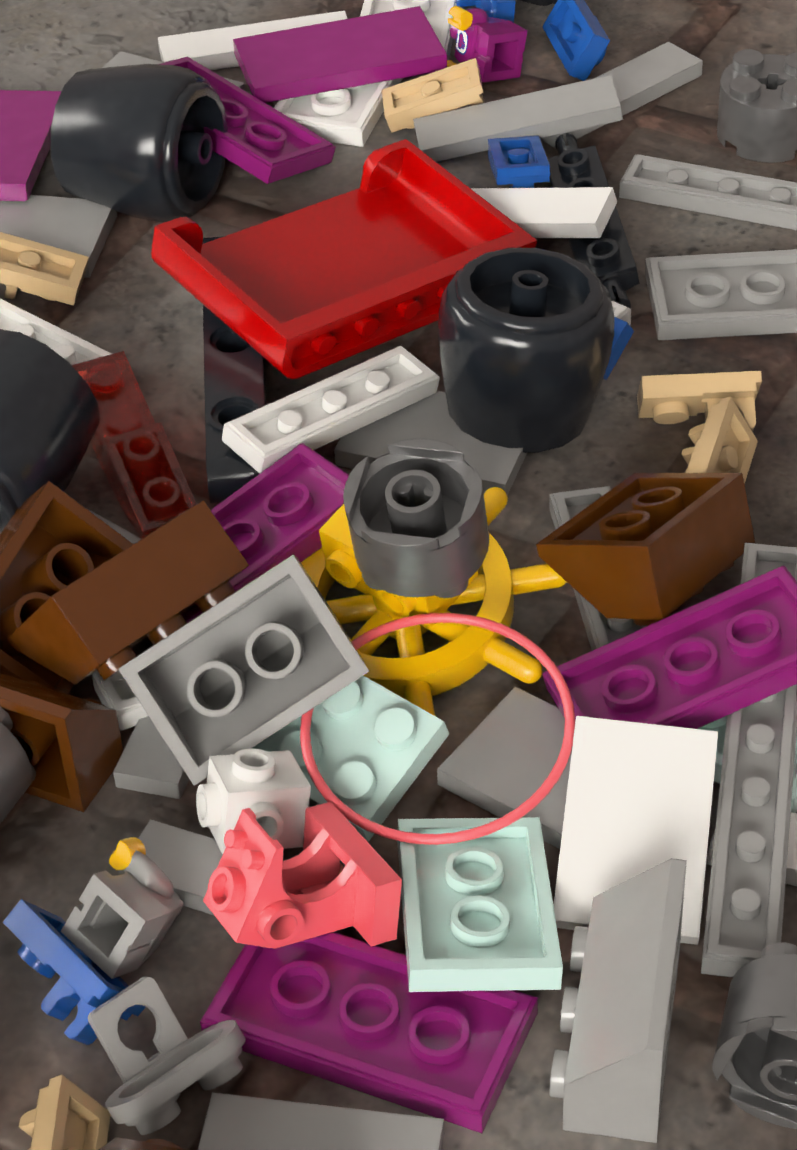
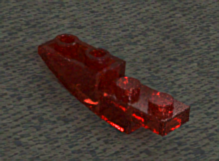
M124 351L72 365L88 383L99 404L100 423L91 440V445L119 504L142 538L146 537L197 505L161 423H155Z

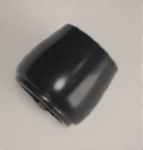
M140 64L76 72L64 85L55 105L51 126V158L55 176L65 192L135 218L167 222L179 217H191L199 210L205 208L212 199L223 175L226 158L212 150V138L208 133L204 132V127L211 130L217 129L223 133L228 132L225 108L221 98L208 80L191 69L174 65Z
M506 248L484 253L466 263L462 269L455 273L441 297L438 340L448 412L461 431L483 443L506 448H523V453H539L563 447L581 434L600 389L610 359L614 338V311L608 289L601 283L600 279L585 264L564 254L539 248Z
M0 329V534L26 499L48 481L63 492L65 491L100 423L99 404L88 383L67 360L36 339L21 332Z

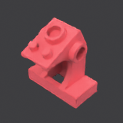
M332 802L306 808L303 851L299 855L283 861L284 847L277 839L273 840L256 821V815L250 808L243 809L234 830L230 829L226 832L224 837L226 849L218 867L210 877L208 890L203 902L236 943L276 949L352 926L371 947L397 939L402 879Z

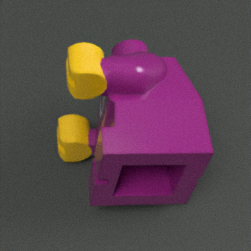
M454 6L449 10V14L453 16V18H448V23L452 25L450 36L456 40L454 57L460 63L476 58L482 83L520 77L528 30L509 20L488 17L487 13L480 8L465 10L460 6ZM447 60V67L457 64L452 60Z

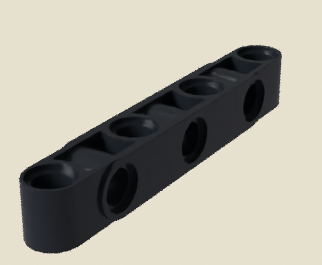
M221 237L203 238V243H202V244L207 243V242H210V241H213V240L218 239V238H221ZM203 305L206 469L210 503H218L224 501L259 475L253 467L222 441V434L225 423L267 405L265 358Z

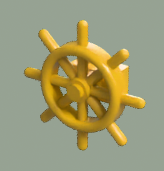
M491 487L483 494L488 526L506 507L508 502L506 492L499 487ZM344 504L319 529L322 547L301 562L324 599L335 580L347 588H354L363 593V595L326 601L341 625L368 620L350 639L351 641L387 622L419 614L451 613L448 611L450 606L482 600L483 603L476 616L490 619L511 628L514 614V595L559 588L567 583L547 563L510 569L503 549L489 533V547L486 557L480 568L469 578L466 590L458 596L452 598H440L435 595L404 597L388 593L384 590L372 589L365 584L355 559ZM429 623L405 627L375 638L357 650L369 669V672L363 676L434 716L432 696L460 686L473 678L488 664L527 684L538 681L542 676L543 670L541 663L537 659L506 643L507 637L485 628L458 623ZM430 630L450 642L436 650L425 653L422 634ZM389 636L396 639L399 658L372 656Z

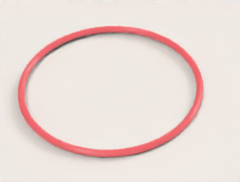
M428 613L400 618L373 628L351 642L356 650H358L368 642L389 632L429 623H458L477 626L499 633L515 641L535 656L546 668L560 693L565 718L561 751L552 771L539 789L519 807L503 817L482 826L453 833L419 834L385 827L356 813L345 805L325 783L316 765L311 746L310 728L314 710L312 708L302 715L300 726V744L308 774L327 802H332L346 819L364 830L381 837L413 844L440 845L473 840L492 834L519 820L535 808L558 782L570 757L575 729L574 705L569 688L555 663L538 645L520 632L490 619L459 613Z

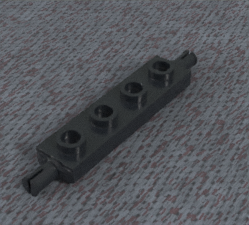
M566 133L568 146L565 145L563 135L556 139L555 147L559 155L547 158L550 164L552 188L609 187L595 145L580 149L578 148L575 136ZM615 206L600 238H568L574 259L585 264L600 279L601 283L608 289L611 301L631 308L626 290L640 284L637 267Z

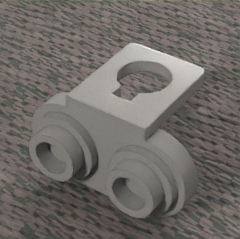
M152 977L140 978L91 1011L88 1015V1021L124 1083L108 1097L105 1106L116 1124L135 1125L141 1135L155 1132L173 1121L181 1112V1108L176 1101L180 1096V1092L194 1082L198 1081L203 1090H211L231 1080L243 1068L238 1056L242 1052V1046L246 1039L235 1020H227L217 1023L188 1039L158 984ZM134 1005L147 1007L154 1014L156 1020V1033L152 1041L159 1052L149 1059H146L143 1051L131 1050L125 1047L120 1041L117 1032L118 1021L122 1013Z

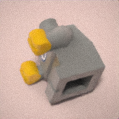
M136 837L120 840L116 850L113 851L109 858V864L116 870H123L124 874L112 876L106 870L93 874L79 898L83 904L74 907L61 930L71 942L112 979L137 970L154 953L184 905L179 895L174 892L171 880L146 856L144 844Z

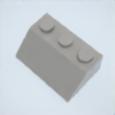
M295 555L282 561L118 669L194 786L207 778L209 756L230 755L243 749L253 748L369 672V669L337 617Z
M671 858L593 897L589 927L575 926L570 971L581 972L579 988L565 986L560 1020V1032L572 1034L569 1051L555 1049L550 1079V1097L563 1098V1130L657 1143L680 955L687 860Z

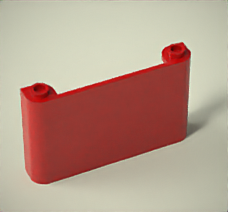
M404 139L376 149L367 157L363 165V174L360 188L204 244H202V228L189 217H179L154 227L151 255L153 261L284 376L289 379H297L438 321L442 294L455 273L462 269L466 263L484 253L506 248H535L537 239L414 144Z

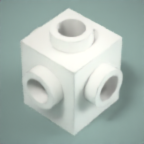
M249 748L237 751L235 754L209 756L207 784H200L196 794L198 819L202 827L210 828L222 854L226 849L224 843L226 832L230 829L234 830L242 810L250 808L254 812L256 821L273 840L277 839L284 849L303 847L305 811L309 807L311 786L290 750L267 752Z

